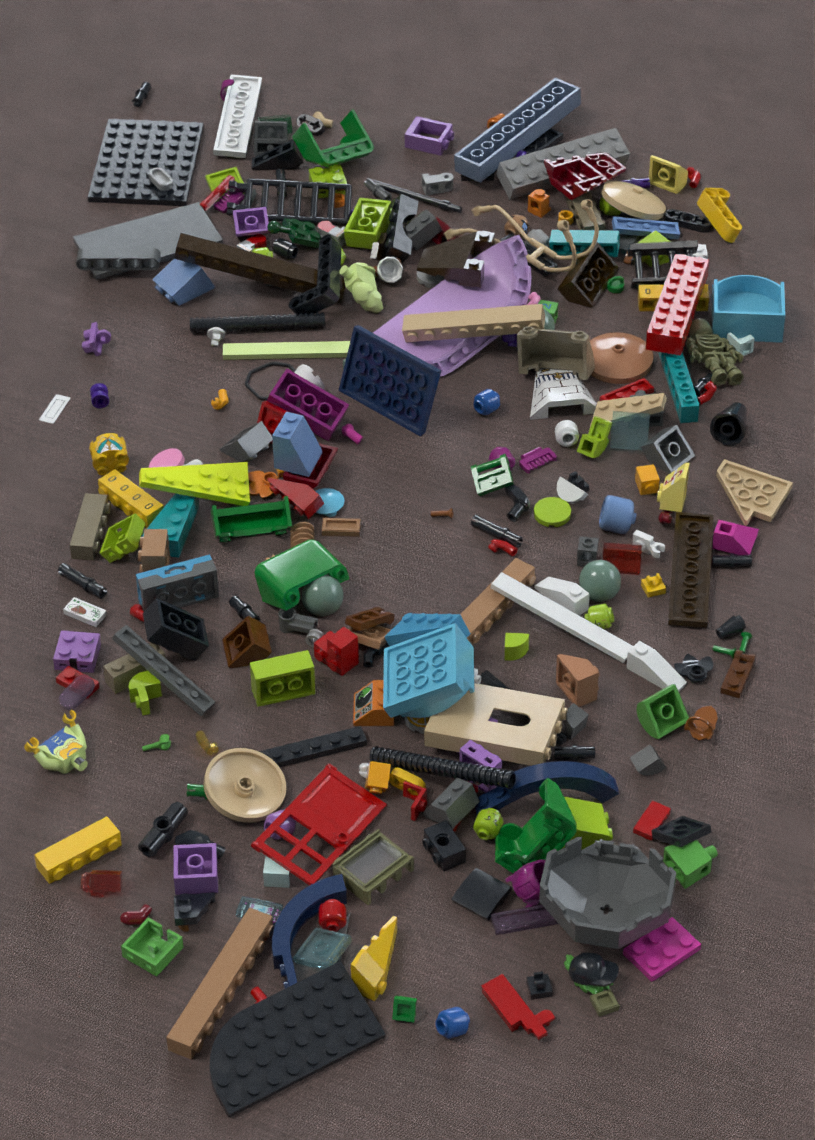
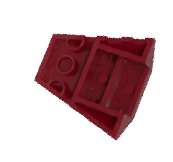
M606 152L587 154L585 158L572 156V159L564 160L561 157L551 162L550 159H544L543 162L551 185L570 200L598 189L606 182L613 180L626 171L625 166Z

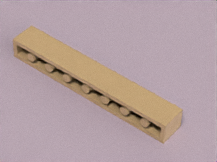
M542 304L410 314L404 315L402 333L405 342L518 334L520 330L527 326L534 329H544L545 312Z

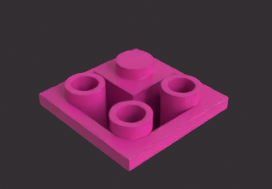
M718 520L714 531L712 549L738 555L751 554L759 529Z

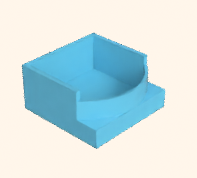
M754 275L732 276L721 281L714 279V284L712 285L713 334L726 339L727 334L732 333L738 339L751 335L755 338L754 341L757 342L783 341L785 324L784 282H781L779 285L772 280Z
M456 623L384 648L383 708L391 718L398 715L413 718L433 716L454 705L468 690L470 693L474 692V647Z

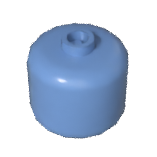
M607 495L600 512V529L626 534L631 524H634L637 514L634 513V502L630 499Z

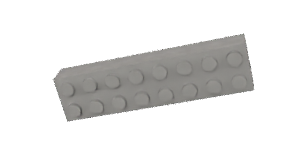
M613 128L500 162L496 175L511 200L531 194L536 189L544 190L554 187L551 185L543 163L544 159H550L551 162L561 157L564 160L572 159V156L585 158L587 154L606 152L622 165H626L630 152L617 129Z

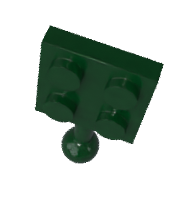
M284 218L283 226L277 221H271L267 225V230L271 234L286 233L292 243L319 248L321 237L315 225L311 222Z

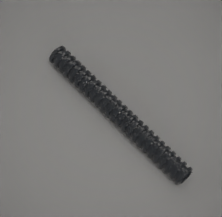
M318 312L316 314L310 313L309 315L308 313H305V315L294 313V315L283 314V316H280V314L278 316L267 314V316L256 315V317H253V315L242 317L240 315V317L234 316L233 318L231 316L229 318H226V316H223V318H220V316L218 318L207 317V319H204V317H201V319L199 317H196V319L190 318L191 333H194V331L197 333L199 331H202V333L208 332L213 327H219L226 332L227 330L237 331V329H240V331L251 329L253 331L254 329L259 330L261 328L262 330H265V328L268 330L270 328H273V330L278 328L280 330L287 327L289 329H292V327L303 329V327L314 328L316 326V328H319V326H322L324 328L325 326L324 312H321V314H318Z
M374 746L369 754L370 761L391 764V767L394 768L398 767L435 776H444L452 779L459 778L468 782L489 784L490 786L512 789L516 782V774L513 770L491 768L490 766Z

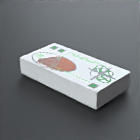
M75 597L63 609L65 615L97 627L107 616L106 610Z

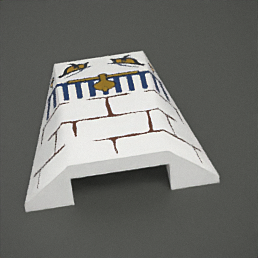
M541 368L539 372L536 371L530 420L548 418V407L581 404L583 415L594 414L597 403L581 379H579V376L577 374L573 375V371Z

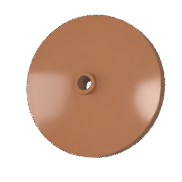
M615 332L602 334L590 340L595 359V369L591 375L598 380L613 384L635 382L645 377L653 366V351L646 350V342L637 336Z

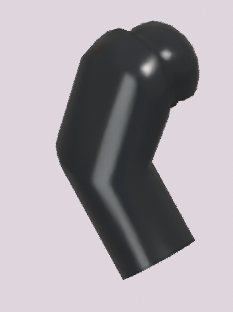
M369 646L363 653V666L366 668L372 667L373 656L375 653L381 655L384 647L376 649Z

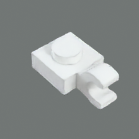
M636 530L633 534L632 548L648 555L651 553L655 558H660V551H665V545L653 541V536Z

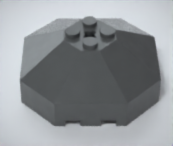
M576 837L565 843V848L559 851L553 849L547 853L540 882L539 902L574 942L619 949L669 922L675 892L676 871L672 867L668 868L663 863V857L655 849L650 848L648 859L634 844L620 843V846L614 845V842L600 839V841L596 840L594 844L581 850L582 838ZM605 907H609V910L612 912L604 914L603 910Z

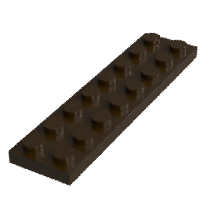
M676 512L668 625L707 628L713 514Z

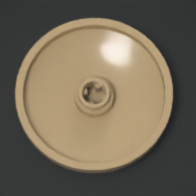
M608 181L602 188L601 194L610 205L628 215L645 220H659L666 211L665 204L656 195L637 185L623 181Z
M234 748L221 752L209 763L204 775V791L211 805L224 816L240 822L250 823L265 820L269 814L279 810L286 795V781L279 766L265 754L252 749Z

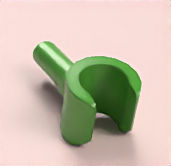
M168 734L161 735L159 742L142 746L143 751L154 748L168 750L171 745L170 736Z

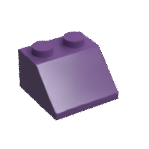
M266 207L233 211L236 237L269 233L267 230L269 222Z

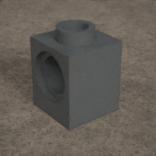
M579 538L577 566L585 567L588 563L597 560L599 538Z

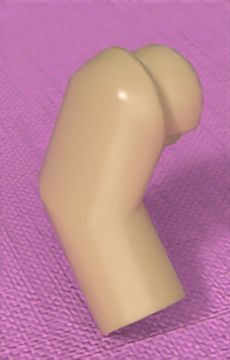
M321 112L313 114V117L320 119L325 127L332 128L333 120L325 119Z

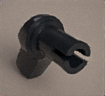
M194 830L186 831L175 837L176 845L214 843L208 835ZM216 844L217 858L221 859L225 852V847Z

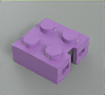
M61 631L53 658L54 669L64 670L67 666H70L69 659H77L78 671L94 673L101 646L100 634Z
M469 740L460 748V761L502 769V760L497 755L484 749L482 745ZM482 783L478 786V789L486 793L496 786L489 785L488 788Z

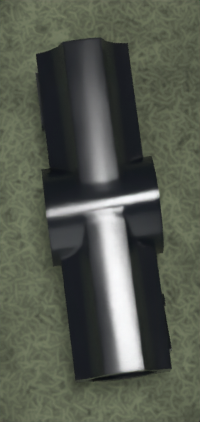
M177 801L172 803L162 816L154 819L152 829L138 845V849L143 855L149 858L154 856L164 843L172 840L173 832L188 815V809Z

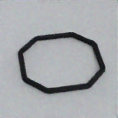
M268 362L248 372L245 386L258 399L267 400L268 397L260 396L248 384L251 374L270 365L285 366L293 372L296 370L288 363Z

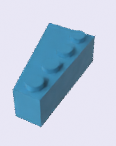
M408 613L384 637L388 645L393 646L454 623L457 624L466 638L471 633L460 614Z

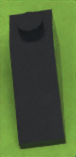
M290 140L252 158L251 168L252 170L291 169L301 165L304 158L295 141Z

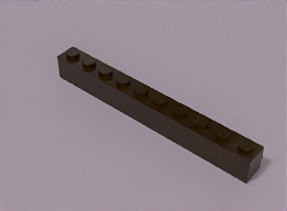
M180 234L174 259L299 293H304L317 287L318 269L188 234ZM340 276V297L337 301L340 304L346 287L343 276Z

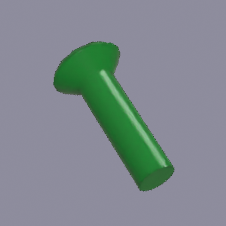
M749 632L741 633L743 639L740 650L745 653L748 640L752 638Z
M716 645L713 646V651L730 655L734 659L736 648L731 650Z

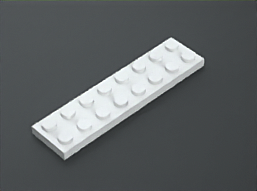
M231 75L230 79L234 80V84L228 86L213 155L246 158L262 85V77Z

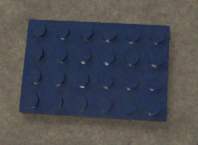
M357 325L353 328L338 391L411 432L422 436L426 432L442 370Z

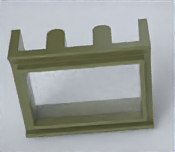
M378 829L374 833L367 835L362 842L354 845L346 854L338 857L332 863L333 876L342 874L345 887L365 904L370 905L372 891L376 889L380 893L385 892L387 888L386 881L389 878H393L396 882L399 881L402 877V868L404 867L410 872L414 871V857L408 855Z

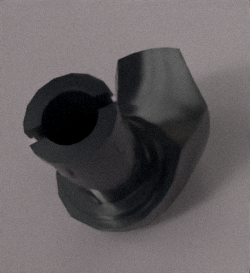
M513 484L505 487L507 496L514 502V506L506 516L510 521L517 522L520 515L529 510L530 501L523 490Z

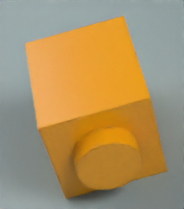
M654 464L636 467L635 482L640 495L658 493L660 479Z
M370 761L367 768L365 789L370 790L369 792L372 794L386 792L391 764Z

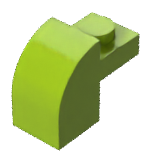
M594 416L589 433L582 434L577 452L591 458L599 457L609 443L608 435L613 422Z
M149 671L136 674L129 682L130 703L135 702L136 708L141 709L142 716L150 714L149 699L162 696L160 680Z

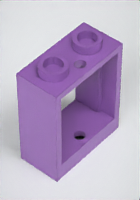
M416 116L405 133V148L442 155L444 150H447L449 142L454 138L453 124ZM421 132L440 136V138L436 139L427 136H422L420 134Z

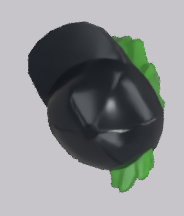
M585 952L575 957L567 954L566 961H564L571 980L575 986H579L585 993L589 991L592 994L604 991V989L608 990L610 989L609 986L613 985V982L618 977L619 966L614 962L604 960L597 953Z

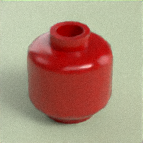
M329 899L321 904L319 907V925L321 928L334 933L345 927L346 907L343 903L336 899Z

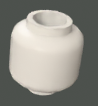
M564 420L556 425L554 431L556 441L561 446L570 447L577 443L579 432L574 422Z

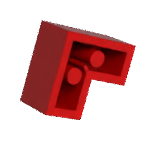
M342 627L336 633L329 631L314 642V657L326 664L332 671L343 676L359 664L358 636L345 627Z

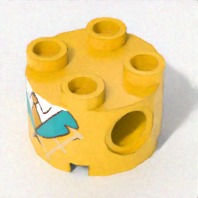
M106 433L96 437L94 443L92 440L89 450L93 460V467L99 475H106L114 469L120 473L127 469L129 456L126 450V442L122 436L120 438L118 434Z

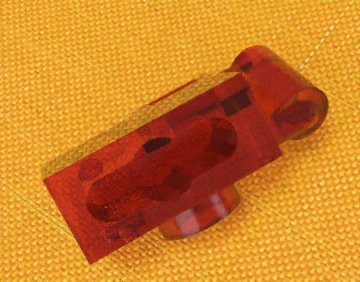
M92 870V872L81 874L80 889L91 891V896L103 897L105 891H121L122 871ZM94 890H101V893H93V892H94Z

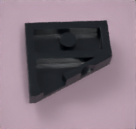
M215 892L184 893L174 896L175 926L197 924L201 920V916L208 911L209 903L215 902Z

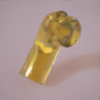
M204 731L196 732L195 737L198 744L208 755H213V753L219 751L217 743H210Z

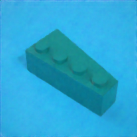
M175 493L147 528L168 529L171 557H180L199 508L198 497Z

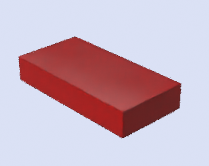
M652 800L634 826L633 833L652 841L651 830L664 824L671 813V808Z

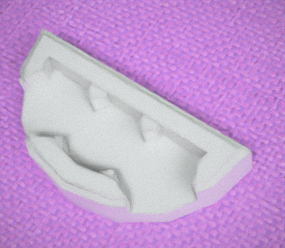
M559 477L557 482L558 496L567 501V503L574 504V502L582 501L588 496L583 490Z

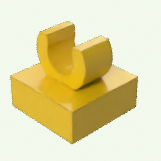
M656 573V576L650 577L648 575L645 579H641V586L648 598L666 594V587L659 573Z

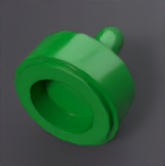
M615 276L609 279L607 283L608 291L615 294L621 293L624 290V278L622 276Z

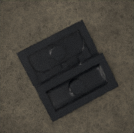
M475 868L463 881L451 899L454 903L489 921L498 905L502 906L512 887Z

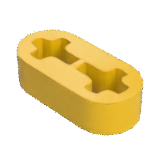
M394 768L389 775V782L402 791L404 781L426 788V784L421 778L401 768ZM408 789L411 794L418 795L415 790Z

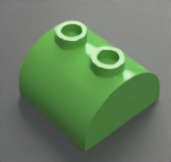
M671 684L639 702L636 708L642 727L650 736L657 739L682 726L689 719L676 684Z

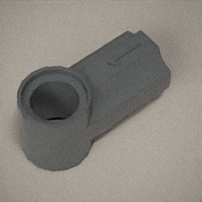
M293 608L288 610L281 609L278 613L279 629L283 633H292L294 631L309 633L311 629H317L318 618L296 614Z

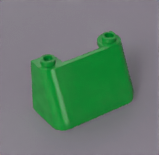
M313 539L302 542L257 565L254 572L262 601L283 610H288L298 604L300 599L298 588L326 574L337 579L339 583L350 579L346 567L320 542Z
M548 777L539 787V795L545 800V804L523 828L514 823H507L501 827L499 834L496 836L495 862L513 874L530 862L541 859L546 860L549 851L553 849L561 850L565 843L569 842L577 832L576 820L560 787Z

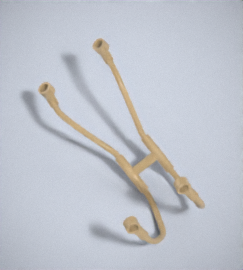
M590 199L581 202V208L586 210L595 228L593 241L587 251L577 254L572 241L573 237L569 231V222L561 220L557 223L558 229L563 232L566 241L569 242L572 255L568 256L557 255L556 252L539 241L528 237L515 220L498 205L477 206L472 209L474 216L491 212L494 209L501 212L525 240L537 248L531 255H526L527 262L540 270L543 269L548 272L572 270L575 267L577 258L587 256L592 252L599 235V226L592 209L593 203ZM470 228L449 229L444 232V235L449 240L464 233H473L477 230ZM495 238V242H494V243L497 244V243L501 242L500 240H498V239ZM542 253H545L553 259H572V263L568 267L550 268L538 261L537 258Z

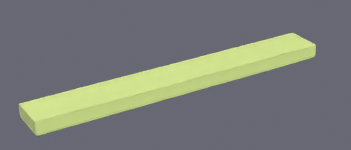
M350 341L223 344V360L347 357Z

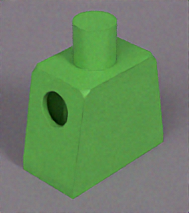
M695 840L682 847L675 845L665 847L663 862L668 868L672 867L676 871L677 880L686 889L711 872L712 859L717 857L718 854L713 845L703 848Z

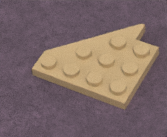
M725 459L717 469L716 474L745 526L749 524L753 516L771 522L793 486V482Z

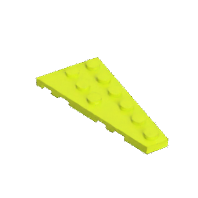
M248 462L141 468L139 472V487L241 506H248L250 503Z

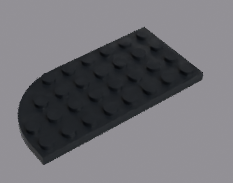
M339 961L240 1011L230 1018L219 1031L212 1046L209 1062L211 1084L217 1099L228 1118L377 1042L384 1038L386 1033L344 965Z

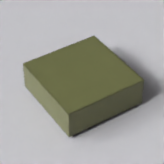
M611 989L590 995V1001L599 1017L619 1010V1004Z

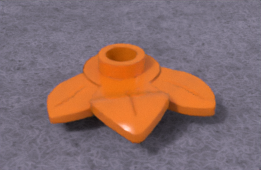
M249 472L248 478L251 481L249 484V494L252 496L259 494L262 499L271 496L273 492L269 489L270 484L267 479H279V477L274 472Z

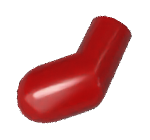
M688 167L686 169L688 171L687 177L691 180L689 185L691 188H696L701 175L697 170H694V167Z

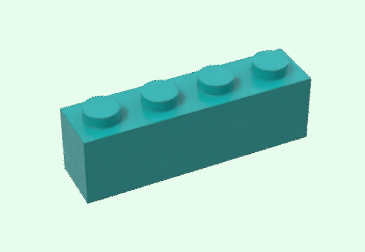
M552 230L549 240L550 249L560 256L572 255L569 242L566 241L563 232ZM569 230L573 237L572 241L577 254L582 253L584 249L591 245L595 230ZM599 230L597 242L610 257H618L620 247L619 231Z

